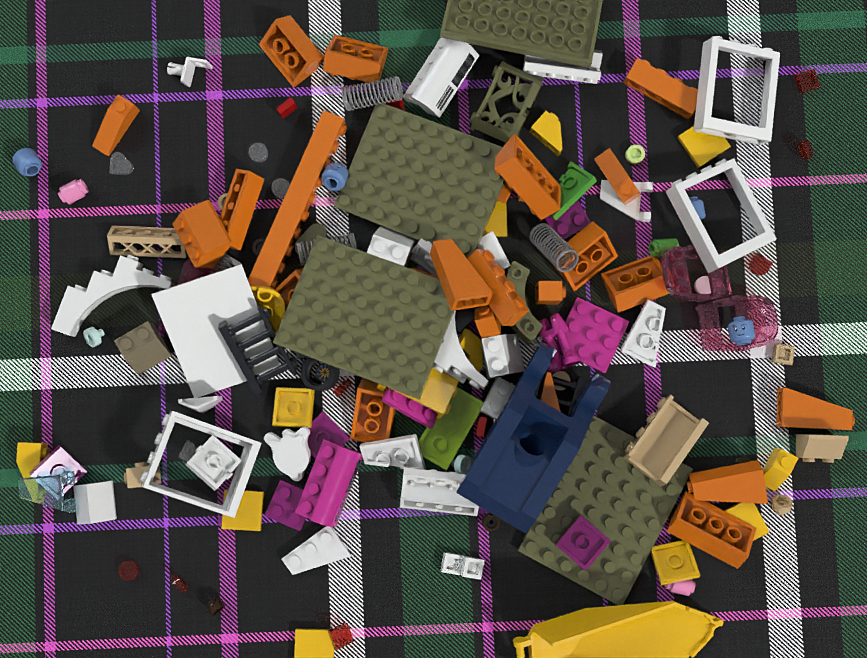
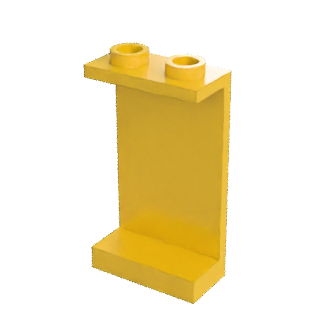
M432 368L420 400L401 392L398 393L438 412L436 418L440 419L444 414H448L452 406L449 402L451 397L455 398L459 390L456 387L459 381ZM380 384L377 386V389L384 391L386 388Z

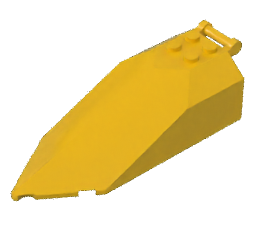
M675 601L584 608L533 625L526 637H515L513 644L516 648L517 658H525L524 647L528 646L529 658H689L690 656L694 658L714 636V630L719 626H723V620Z

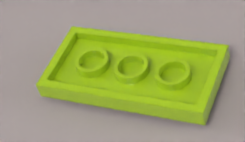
M460 388L455 398L451 397L449 404L452 406L448 414H444L440 419L437 418L433 428H426L419 440L422 456L445 470L451 464L484 402Z

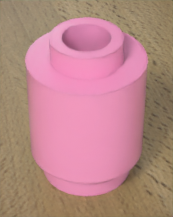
M75 179L60 187L58 195L63 203L67 202L70 205L85 197L89 190L82 179Z
M690 579L666 584L665 589L672 593L689 596L695 590V581Z

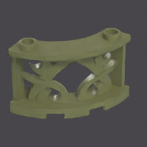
M502 61L493 70L492 76L494 79L477 113L473 112L470 123L472 125L470 130H479L506 144L512 135H519L521 127L524 125L530 112L527 108H531L544 78L533 76ZM504 71L516 76L515 85H511V78L509 76L507 82L501 81ZM519 77L533 84H519ZM497 86L500 90L494 93ZM513 93V104L520 113H507L500 118L495 107V101ZM517 93H519V97H524L523 102L517 101ZM488 118L489 120L485 122L481 119ZM508 118H511L514 121L512 124L509 123L508 120L506 121V123H504V121Z
M513 261L506 277L514 284L516 292L526 302L525 284L530 270ZM529 310L511 328L519 338L529 345L531 341H534L543 325Z

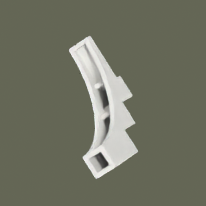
M120 255L114 273L101 270V273L94 271L88 288L75 285L74 288L67 286L51 329L75 337L91 311L111 296L134 288L153 287L168 289L176 286V284L171 282L172 278L164 275L156 277L153 275V271L145 268L142 269L143 264L138 262L139 258L127 255L126 258Z
M455 310L432 368L439 373L443 371L448 373L452 367L454 369L452 372L458 377L463 378L465 376L470 380L469 384L471 386L484 390L488 380L473 367L460 346L455 326Z

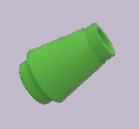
M676 238L654 239L653 242L649 243V252L652 257L660 258L679 249V242Z

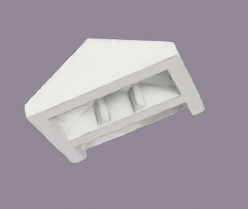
M222 396L178 399V403L200 413H205L221 402Z

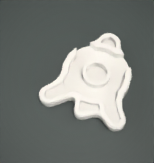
M306 426L301 427L297 432L285 429L282 432L283 438L272 432L264 436L265 442L272 449L275 465L294 481H299L304 477V472L311 461V452L307 443L310 429Z

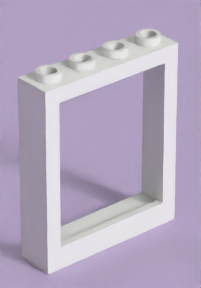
M712 36L703 42L694 131L757 145L771 142L780 53L773 51L771 48H758L754 44H741L737 40H724L720 36ZM718 50L766 61L759 127L711 117Z
M734 158L729 161L723 159L715 164L716 167L713 168L711 165L707 166L698 175L694 172L688 175L685 181L679 179L671 184L672 187L666 191L708 273L777 239ZM725 172L758 236L719 255L685 189Z
M175 411L165 414L162 425H164L163 431L157 434L154 444H157L155 452L151 451L147 463L150 465L147 471H143L140 482H142L141 487L235 518L261 443ZM175 422L244 447L240 457L242 461L235 470L223 506L152 482Z

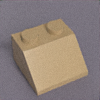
M796 434V457L803 458V462H815V458H821L822 462L834 463V459L842 458L848 442V436Z

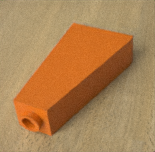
M452 239L433 241L430 256L451 311L488 305L493 295L492 290Z
M777 388L776 427L852 430V426L855 423L853 410L788 388Z
M758 460L688 474L687 489L689 493L693 494L695 500L768 503L764 473Z

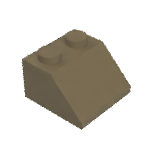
M149 321L114 340L123 358L138 375L172 356L155 324Z

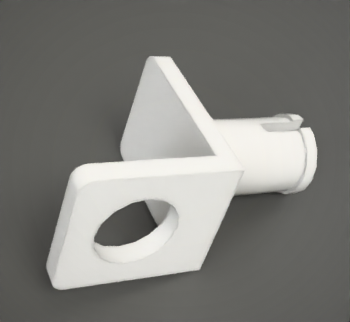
M186 57L184 65L170 62L168 66L172 68L167 67V72L169 75L181 76L180 81L187 87H190L196 66L212 69L213 66L207 60Z

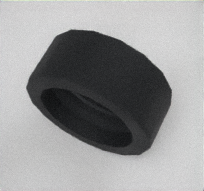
M308 357L301 368V379L305 386L315 391H326L334 387L339 379V369L328 365L330 373L327 381L323 384H317L312 379L311 371L314 364L320 361Z

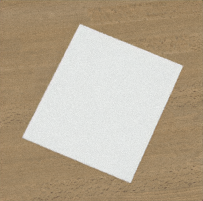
M242 264L151 294L194 398L247 381L218 329L219 323L225 320L228 325L232 324L233 326L259 313ZM263 319L236 332L235 338L237 342H243L267 330ZM270 337L245 349L246 351L243 353L246 358L250 357L252 359L272 349L273 345ZM275 355L255 365V368H253L254 373L261 375L279 366L277 356Z

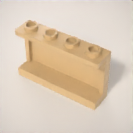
M672 395L667 398H661L656 405L659 408L655 413L652 412L646 419L647 425L645 428L641 427L635 435L637 439L634 443L630 442L624 450L626 454L623 457L660 487L669 482L709 424L703 418L698 420L674 402Z

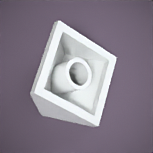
M113 481L73 486L77 524H92L117 519Z

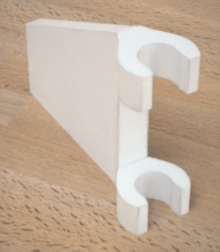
M601 180L600 199L636 221L650 222L651 212H640L641 195L625 205L609 181ZM633 182L640 193L641 191L651 193L653 190V182Z

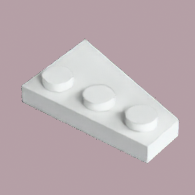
M647 299L620 350L655 368L666 308Z
M326 526L283 557L282 561L292 575L351 557L352 555L334 529Z

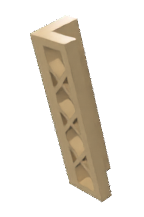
M112 226L107 235L110 255L187 257V252L175 228ZM114 242H120L125 248L115 249ZM134 243H139L144 247V249L137 250L132 245ZM153 244H159L163 249L161 251H156L151 246ZM172 245H181V252L174 251L170 247Z

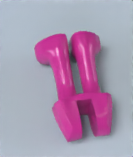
M559 313L551 316L552 329L546 318L539 320L543 325L539 331L540 339H544L547 345L557 350L546 372L561 371L566 369V367L580 363L579 356L573 353L565 334L569 328ZM555 337H557L563 353V360L557 348Z

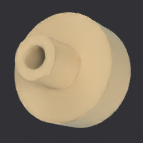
M776 495L772 499L771 507L778 515L782 516L791 511L793 502L788 496Z

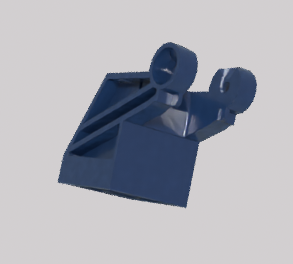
M541 342L534 352L504 408L481 442L456 491L457 494L524 533H527L537 520L578 453L594 412L602 402L611 384L610 380L595 372L580 397L573 403L572 406L574 407L569 417L540 401L534 395L535 390L557 351L544 342Z

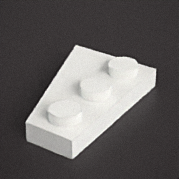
M416 434L361 443L360 445L365 464L383 467L396 466L400 467V469L416 467L426 470Z

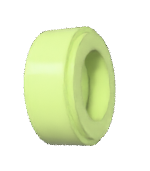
M631 145L625 153L626 160L633 165L639 164L645 157V151L640 145Z

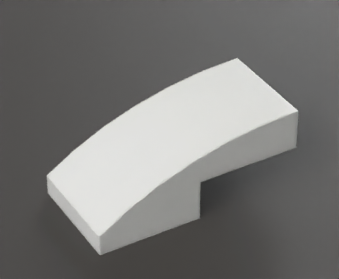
M444 552L440 571L481 580L485 560Z

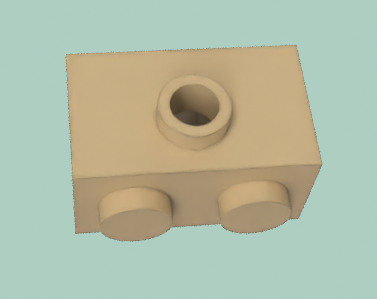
M147 462L135 463V467L126 468L124 482L128 488L142 486L140 478L143 471L148 470L149 465L147 466ZM160 464L152 481L157 484H161Z

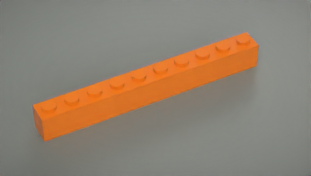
M323 110L249 276V285L277 288L279 283L277 278L279 274H283L286 268L285 260L293 252L294 246L292 244L295 239L299 238L302 231L300 226L302 222H306L309 216V211L307 210L310 204L313 205L316 200L317 194L315 192L317 188H321L323 184L321 180L322 174L328 164L332 163L330 158L339 148L340 143H338V140L346 132L347 126L345 125L344 118Z

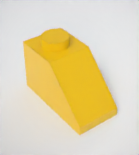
M545 111L533 124L530 133L554 154L559 156L562 151L561 125L554 113Z
M774 448L763 468L765 486L772 491H776L790 476L799 458L783 449Z

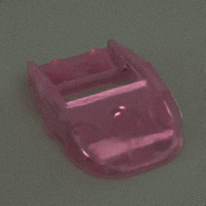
M694 245L672 247L662 255L661 269L667 291L672 297L702 302L732 295L727 264L708 273L710 294H692L686 258H700ZM723 250L718 252L719 255L724 253Z
M733 295L707 304H699L695 307L702 344L701 350L747 351L755 347L765 346L771 343L777 336L778 319L776 309L773 303L766 297L758 295ZM734 305L735 317L745 316V319L753 321L756 336L751 340V344L736 346V343L723 345L718 307Z

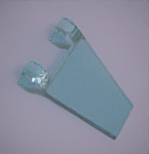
M67 471L59 475L18 478L19 498L65 512H76L75 498L64 500L63 484H75L74 471Z

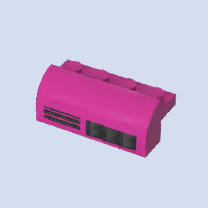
M323 439L295 513L309 518L313 522L336 527L362 461V453Z

